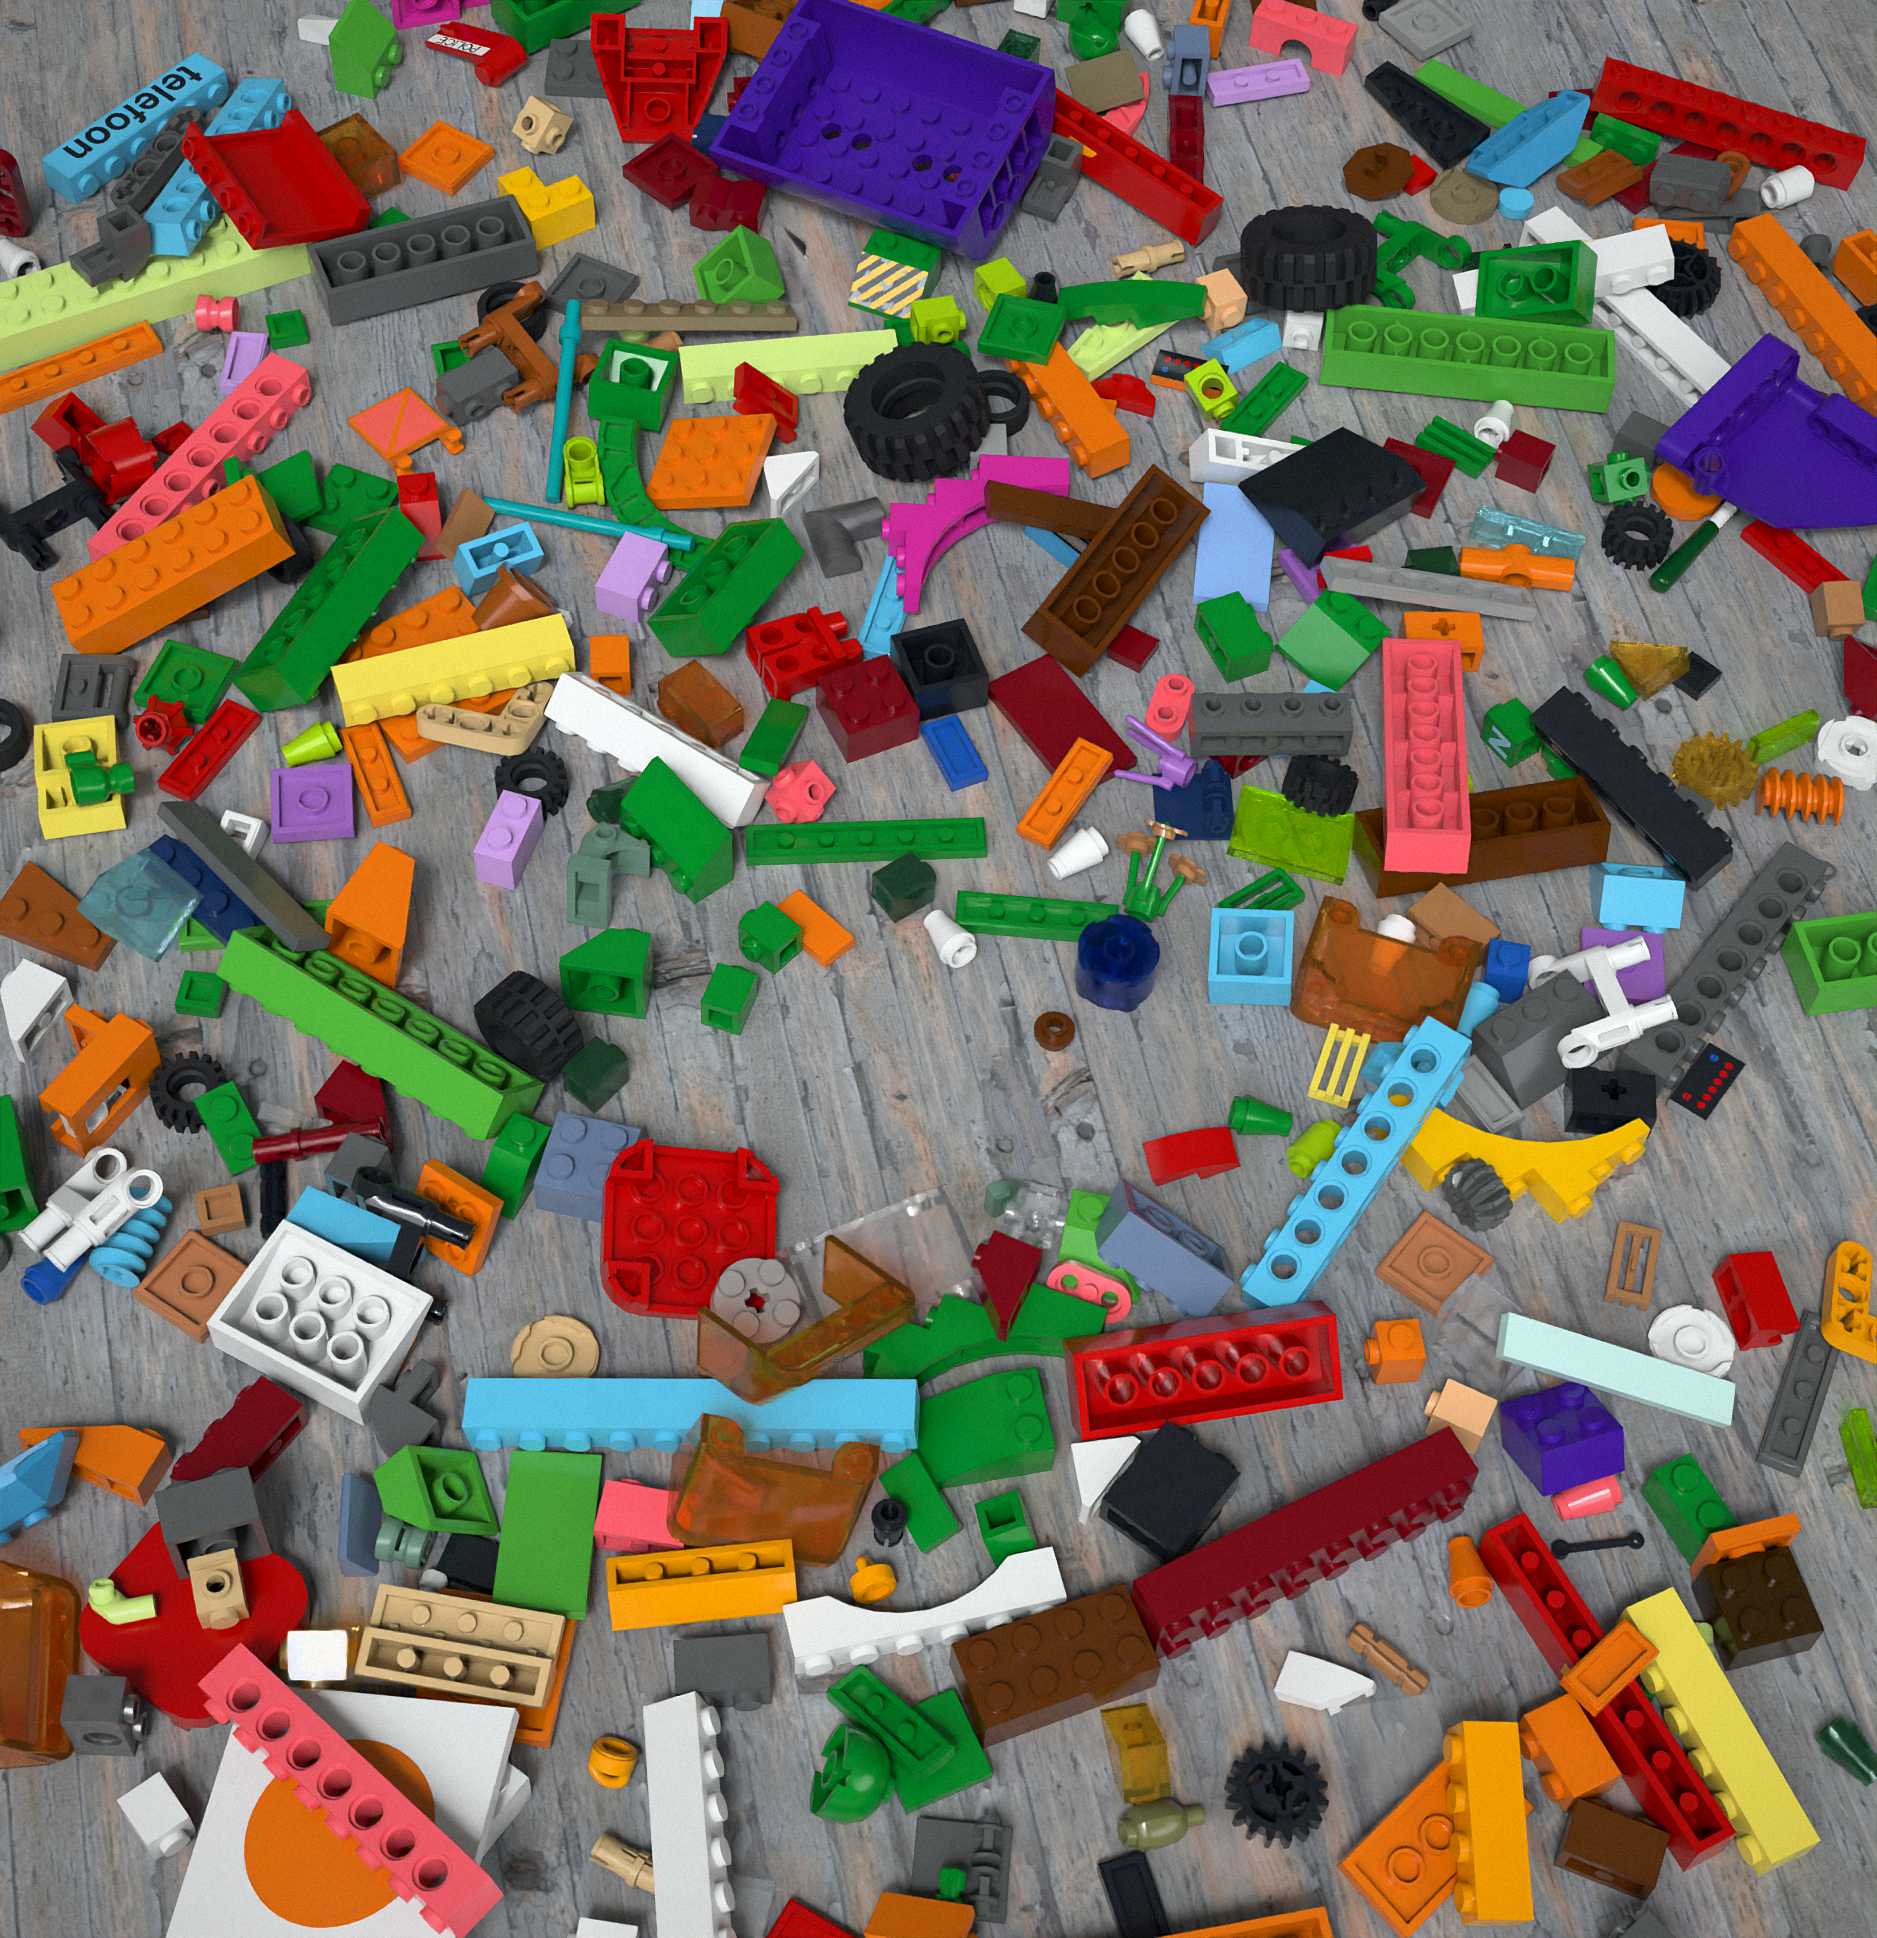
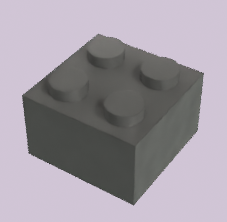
M248 1466L239 1469L235 1467L223 1468L216 1471L211 1477L193 1482L188 1480L177 1481L168 1485L164 1490L154 1492L164 1542L179 1580L190 1578L187 1559L234 1548L239 1563L272 1554L261 1505Z

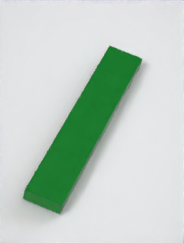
M984 817L745 825L747 866L986 858L987 855Z

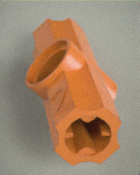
M1523 544L1506 545L1500 551L1461 546L1457 565L1458 577L1527 587L1528 590L1531 587L1571 591L1575 572V560L1572 558L1532 554V550Z

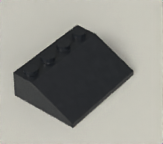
M1341 427L1241 481L1238 488L1310 569L1322 562L1324 553L1343 550L1410 512L1428 485L1405 458Z

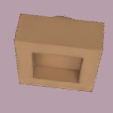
M238 1183L194 1192L203 1237L247 1228Z

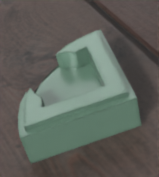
M1003 1180L986 1186L984 1208L991 1218H997L1028 1201L1027 1194L1019 1182L1015 1180Z

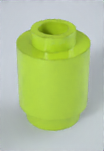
M1327 1118L1322 1119L1320 1122H1313L1286 1150L1287 1164L1290 1170L1299 1178L1310 1179L1318 1163L1322 1159L1329 1161L1337 1150L1333 1147V1144L1342 1128L1336 1122Z

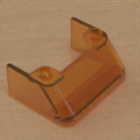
M830 1234L825 1237L822 1292L841 1305L840 1309L772 1349L765 1351L709 1308L703 1306L698 1309L697 1366L743 1401L757 1406L766 1405L809 1383L910 1322L915 1313V1294L903 1283Z
M0 1560V1770L49 1766L67 1759L75 1750L60 1723V1716L68 1674L79 1675L80 1635L78 1630L82 1609L81 1598L75 1586L68 1580L4 1560Z

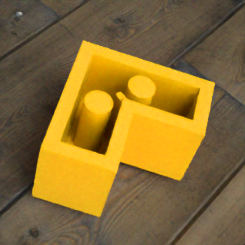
M525 166L497 178L499 197L510 194L514 195L535 240L536 252L596 227L594 196L577 175L545 187L529 166Z

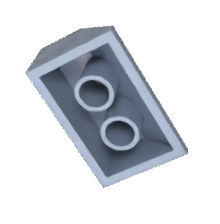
M1123 1178L1118 1182L1094 1233L1098 1256L1108 1266L1114 1269H1119L1121 1266L1133 1275V1280L1145 1291L1153 1293L1156 1290L1168 1298V1304L1179 1314L1188 1316L1190 1313L1197 1319L1206 1318L1234 1283L1225 1249Z

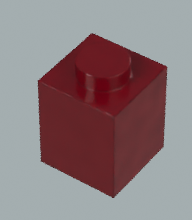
M1515 429L1509 441L1502 440L1495 453L1494 461L1499 462L1495 478L1535 494L1549 471L1556 445Z

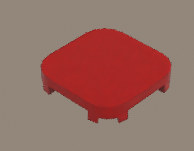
M654 1139L637 1140L634 1145L618 1154L606 1171L602 1187L600 1244L602 1287L614 1304L625 1312L639 1316L714 1322L710 1310V1299L716 1282L730 1265L743 1259L760 1258L763 1260H775L776 1196L780 1192L778 1177H773L767 1166L753 1156L755 1151L738 1147L735 1152L660 1146L654 1145ZM750 1293V1298L745 1301L747 1308L754 1307L757 1313L765 1304L764 1299L758 1297L756 1293Z
M159 1520L108 1577V1579L114 1582V1588L128 1599L153 1594L157 1617L115 1625L92 1610L88 1601L81 1613L79 1635L90 1662L100 1673L104 1671L110 1676L127 1677L133 1692L168 1716L174 1726L190 1732L191 1728H208L219 1724V1722L203 1707V1704L209 1698L197 1684L240 1642L270 1669L296 1636L301 1639L303 1638L310 1625L309 1615L311 1600L303 1576L292 1564L273 1551L270 1555L239 1563L250 1617L241 1619L236 1625L226 1629H213L211 1627L203 1629L197 1616L191 1577L179 1580L166 1548ZM218 1589V1590H214V1591H210V1592L216 1593V1592H220L222 1589Z

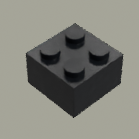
M964 618L890 635V659L920 710L919 722L987 705L989 675Z

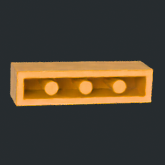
M792 1539L606 1558L607 1593L613 1631L782 1613L783 1605L797 1602Z
M1462 1721L1447 1729V1735L1443 1741V1756L1445 1762L1450 1764L1451 1783L1447 1788L1446 1801L1448 1810L1453 1813L1454 1833L1450 1839V1853L1452 1860L1457 1862L1458 1882L1454 1887V1905L1457 1912L1461 1913V1926H1518L1534 1920L1518 1722Z

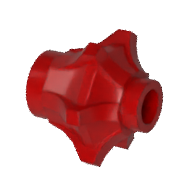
M157 694L148 697V707L142 715H134L133 723L136 724V735L142 742L143 748L146 750H150L152 746L162 748L172 756L179 753L178 745L185 736L194 735L195 728L188 726L182 711L186 705L182 700H178L173 704L160 701Z

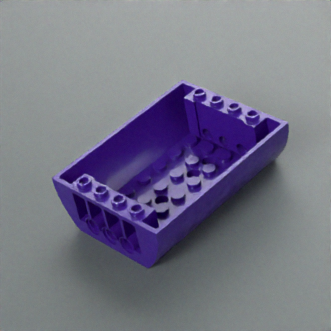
M799 0L708 151L715 164L725 172L971 260L979 261L987 257L1048 150L1055 113L1054 69L848 0ZM829 132H841L839 137L831 140L824 138ZM867 141L871 143L868 148L862 150L854 149L860 142ZM921 163L932 164L930 169L922 172L915 170ZM959 173L956 181H946L949 175Z

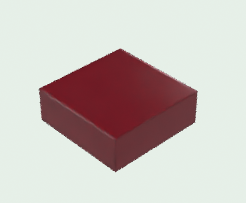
M1126 624L1108 647L1107 658L1140 674L1158 650L1160 640Z

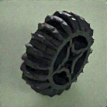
M1669 236V242L1674 255V279L1659 285H1647L1644 287L1660 302L1664 303L1679 319L1684 316L1691 320L1695 314L1703 315L1704 311L1707 308H1711L1721 288L1722 268L1717 266V258L1709 257V249L1700 250L1697 248V242L1688 244L1684 241V237L1680 241H1674Z

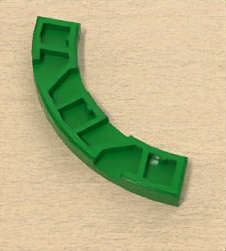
M602 415L598 431L597 454L600 462V472H602L604 492L613 512L621 523L646 528L656 525L666 527L672 533L695 537L696 543L692 552L668 547V561L672 562V568L688 573L716 539L688 532L670 522L658 511L644 488L639 472L637 441L640 423L637 419Z

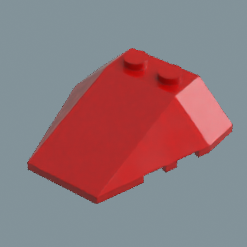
M591 13L590 46L622 143L654 144L668 133L673 132L690 145L692 144L693 129L699 126L727 54L728 17L694 16L693 30L626 28L625 14Z

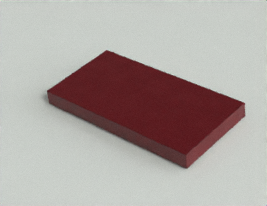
M1049 653L989 682L988 697L1052 775L1079 737L1111 752L1113 755V762L1095 787L1116 777L1114 775L1116 769L1128 771L1136 766L1137 757Z

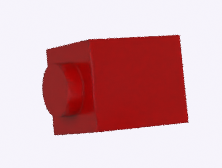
M71 391L49 403L31 426V429L54 451L69 445L79 458L78 437L107 424Z
M435 472L397 476L401 512L426 539L417 551L419 556L415 562L446 559L443 554L434 548L435 542L442 530Z

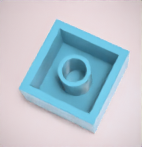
M1212 908L1208 971L1209 1003L1291 1006L1294 911Z

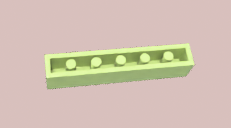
M895 329L678 347L680 353L679 373L684 404L736 400V397L733 396L735 368L744 361L794 395L848 391L852 380L859 378V371L866 364L870 366L876 356L881 353L886 355L893 351V347L898 346Z

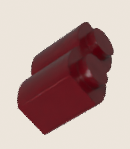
M700 176L689 204L690 224L702 230H726L730 233L741 224L759 234L768 206L767 187L747 180L732 182L720 176Z

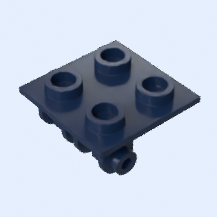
M1208 760L1205 762L1204 767L1201 769V774H1194L1186 788L1174 785L1173 789L1168 791L1160 786L1152 785L1155 822L1161 824L1169 822L1170 827L1188 833L1187 837L1176 834L1174 840H1236L1230 774H1225V769L1220 765L1219 761ZM1152 773V776L1162 777V773Z

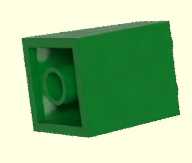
M10 1094L0 1096V1235L25 1229L41 1214L28 1138Z

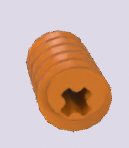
M1770 767L1759 783L1755 802V814L1760 816L1765 805L1770 807L1772 818H1776L1779 810L1785 808L1787 820H1792L1796 810H1801L1802 821L1807 823L1812 812L1817 813V821L1820 825H1823L1829 814L1832 815L1833 825L1836 827L1841 819L1844 806L1842 780L1840 777L1833 776L1827 783L1824 775L1817 774L1811 781L1810 774L1807 772H1801L1796 778L1794 772L1788 769L1780 776L1777 768Z

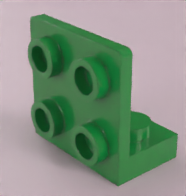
M303 450L260 473H257L253 466H246L236 455L223 461L228 486L253 474L273 497L277 509L283 511L294 523L323 509L312 455L308 450Z

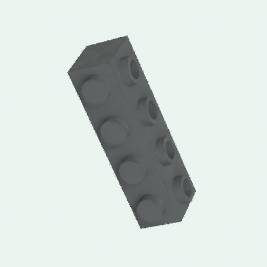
M1206 692L1203 694H1191L1187 716L1191 756L1348 755L1353 735L1348 693L1245 692L1241 694H1216Z

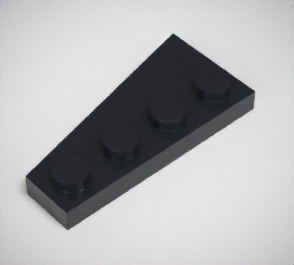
M1388 60L1365 78L1364 87L1444 170L1452 168L1490 136V127Z

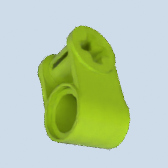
M585 436L569 439L563 448L567 509L573 508L575 504L597 502L599 506L605 505L602 472L599 470L595 442Z

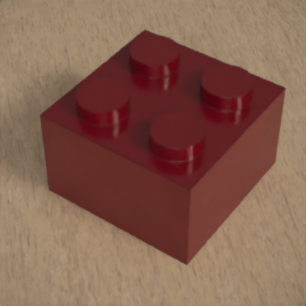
M888 654L816 678V708L847 764L918 739L920 710Z

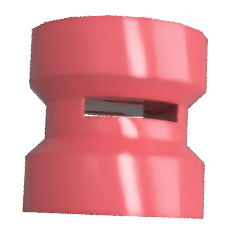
M198 295L195 309L198 331L211 332L214 328L220 327L225 333L237 332L240 314L237 297L224 296L219 302L218 299H214L211 295Z

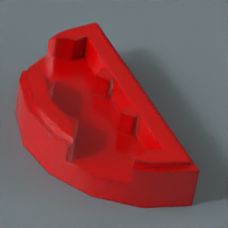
M1113 373L1111 378H1105L1098 382V379H1095L1090 383L1100 398L1117 400L1116 408L1153 418L1156 399L1145 387L1146 383L1143 380L1129 374Z

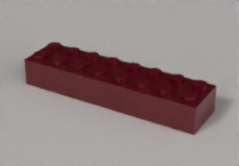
M1448 1426L1133 1580L1130 1596L1158 1660L1165 1656L1168 1660L1175 1659L1186 1653L1191 1648V1643L1205 1636L1208 1640L1215 1639L1226 1633L1231 1628V1623L1245 1616L1248 1620L1255 1619L1267 1612L1271 1607V1603L1283 1597H1286L1287 1600H1293L1308 1591L1311 1583L1323 1577L1326 1581L1336 1579L1349 1569V1564L1361 1558L1365 1562L1374 1560L1388 1549V1545L1400 1539L1403 1542L1412 1541L1425 1532L1426 1526L1438 1520L1443 1524L1448 1523L1461 1515L1465 1510L1464 1505L1468 1496L1473 1492L1472 1486L1479 1470L1452 1428Z

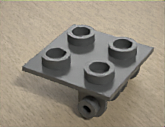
M994 1816L980 1817V1824L917 1818L910 1896L935 1900L936 1893L940 1894L941 1887H938V1881L942 1867L950 1866L963 1869L967 1874L964 1892L960 1891L959 1898L962 1899L961 1904L973 1906L975 1911L974 1921L1005 1924L1013 1827L999 1826V1818Z

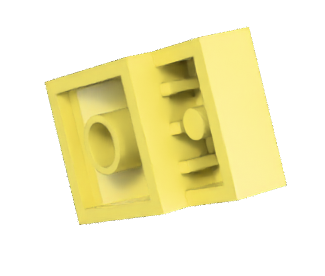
M114 715L34 725V768L38 788V816L45 840L127 828L124 795H118L114 792L103 803L82 807L76 805L71 788L70 775L64 759L65 754L91 750L97 762L104 769H110L113 764L121 763Z

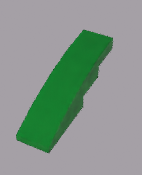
M1163 280L1094 282L1060 288L1057 304L1068 306L1066 321L1093 315L1098 326L1132 319L1136 329L1204 315L1208 289L1206 285Z

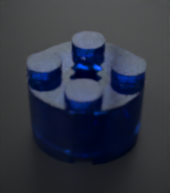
M1122 914L1109 915L1107 920L1096 924L1095 920L1088 924L1079 937L1074 969L1076 990L1080 997L1099 1007L1120 1010L1126 1013L1132 1012L1149 997L1154 988L1160 957V946L1151 935L1152 930L1141 920Z

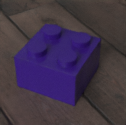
M1566 1382L1559 1386L1531 1395H1524L1518 1399L1500 1404L1502 1447L1543 1497L1625 1471L1623 1427L1587 1386L1575 1382Z

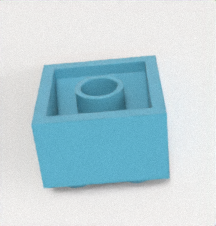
M1614 862L1590 864L1592 915L1599 923H1603V928L1623 931L1627 930V925L1643 926L1642 930L1645 932L1657 934L1667 933V928L1680 929L1686 881L1670 867Z

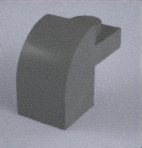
M1053 132L1051 133L1048 150L1037 167V176L1022 200V210L1051 221L1055 220L1064 203L1068 204L1075 190L1082 167V143Z
M128 203L96 219L100 237L99 242L69 256L71 268L92 288L115 276H118L125 283L142 270L150 256L152 242L149 223Z
M422 1358L413 1370L407 1369L400 1376L395 1385V1392L379 1384L372 1396L370 1414L376 1439L380 1448L389 1458L406 1445L435 1448L442 1439L438 1420L422 1410L440 1387L436 1367Z

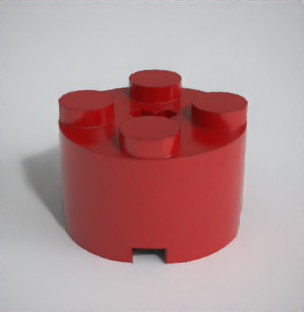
M130 416L78 437L77 446L82 466L89 463L93 474L89 478L102 491L106 505L118 504L130 499L155 474L153 463L158 462L157 451L151 441H143L136 422Z

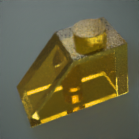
M1140 1703L1100 1710L1114 1781L1124 1803L1143 1804L1156 1801L1157 1798L1171 1796L1167 1744L1147 1704Z

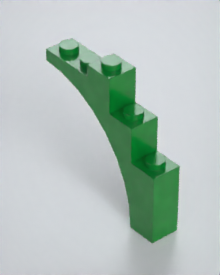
M1034 1283L1006 1342L997 1339L983 1306L944 1293L939 1308L931 1306L924 1327L879 1312L873 1327L865 1326L858 1345V1350L863 1351L862 1369H865L862 1379H917V1385L920 1388L926 1382L956 1367L986 1358L1025 1354L1065 1359L1063 1340L1103 1334L1109 1309ZM861 1448L854 1453L863 1456L867 1448Z

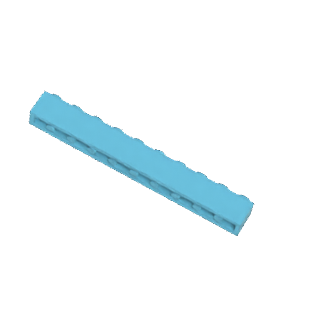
M468 1378L462 1429L470 1446L483 1451H496L501 1447H520L527 1451H541L545 1447H565L571 1451L582 1452L589 1450L590 1447H609L615 1451L628 1452L634 1450L635 1447H651L663 1452H674L680 1448H685L684 1442L691 1440L708 1452H720L725 1448H744L751 1452H766L770 1448H789L795 1452L807 1453L814 1451L815 1448H834L840 1452L854 1453L861 1448L881 1449L888 1453H900L906 1449H918L920 1395L917 1379Z

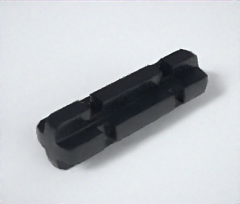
M281 1160L260 1165V1177L262 1178L260 1182V1213L262 1214L260 1232L265 1240L270 1238L285 1217V1168Z

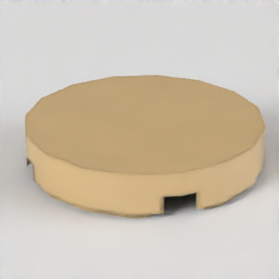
M562 1315L545 1316L544 1320L538 1321L535 1324L531 1322L523 1327L513 1342L510 1355L514 1378H595L600 1362L598 1344L587 1325L573 1317Z

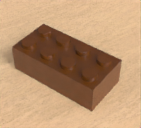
M1125 1583L952 1643L949 1660L950 1668L983 1748L1155 1687L1161 1668Z

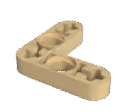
M538 681L519 687L500 716L442 704H427L417 710V732L420 736L430 740L500 755H519L527 750L548 718L544 715V712L554 692V688L545 681Z

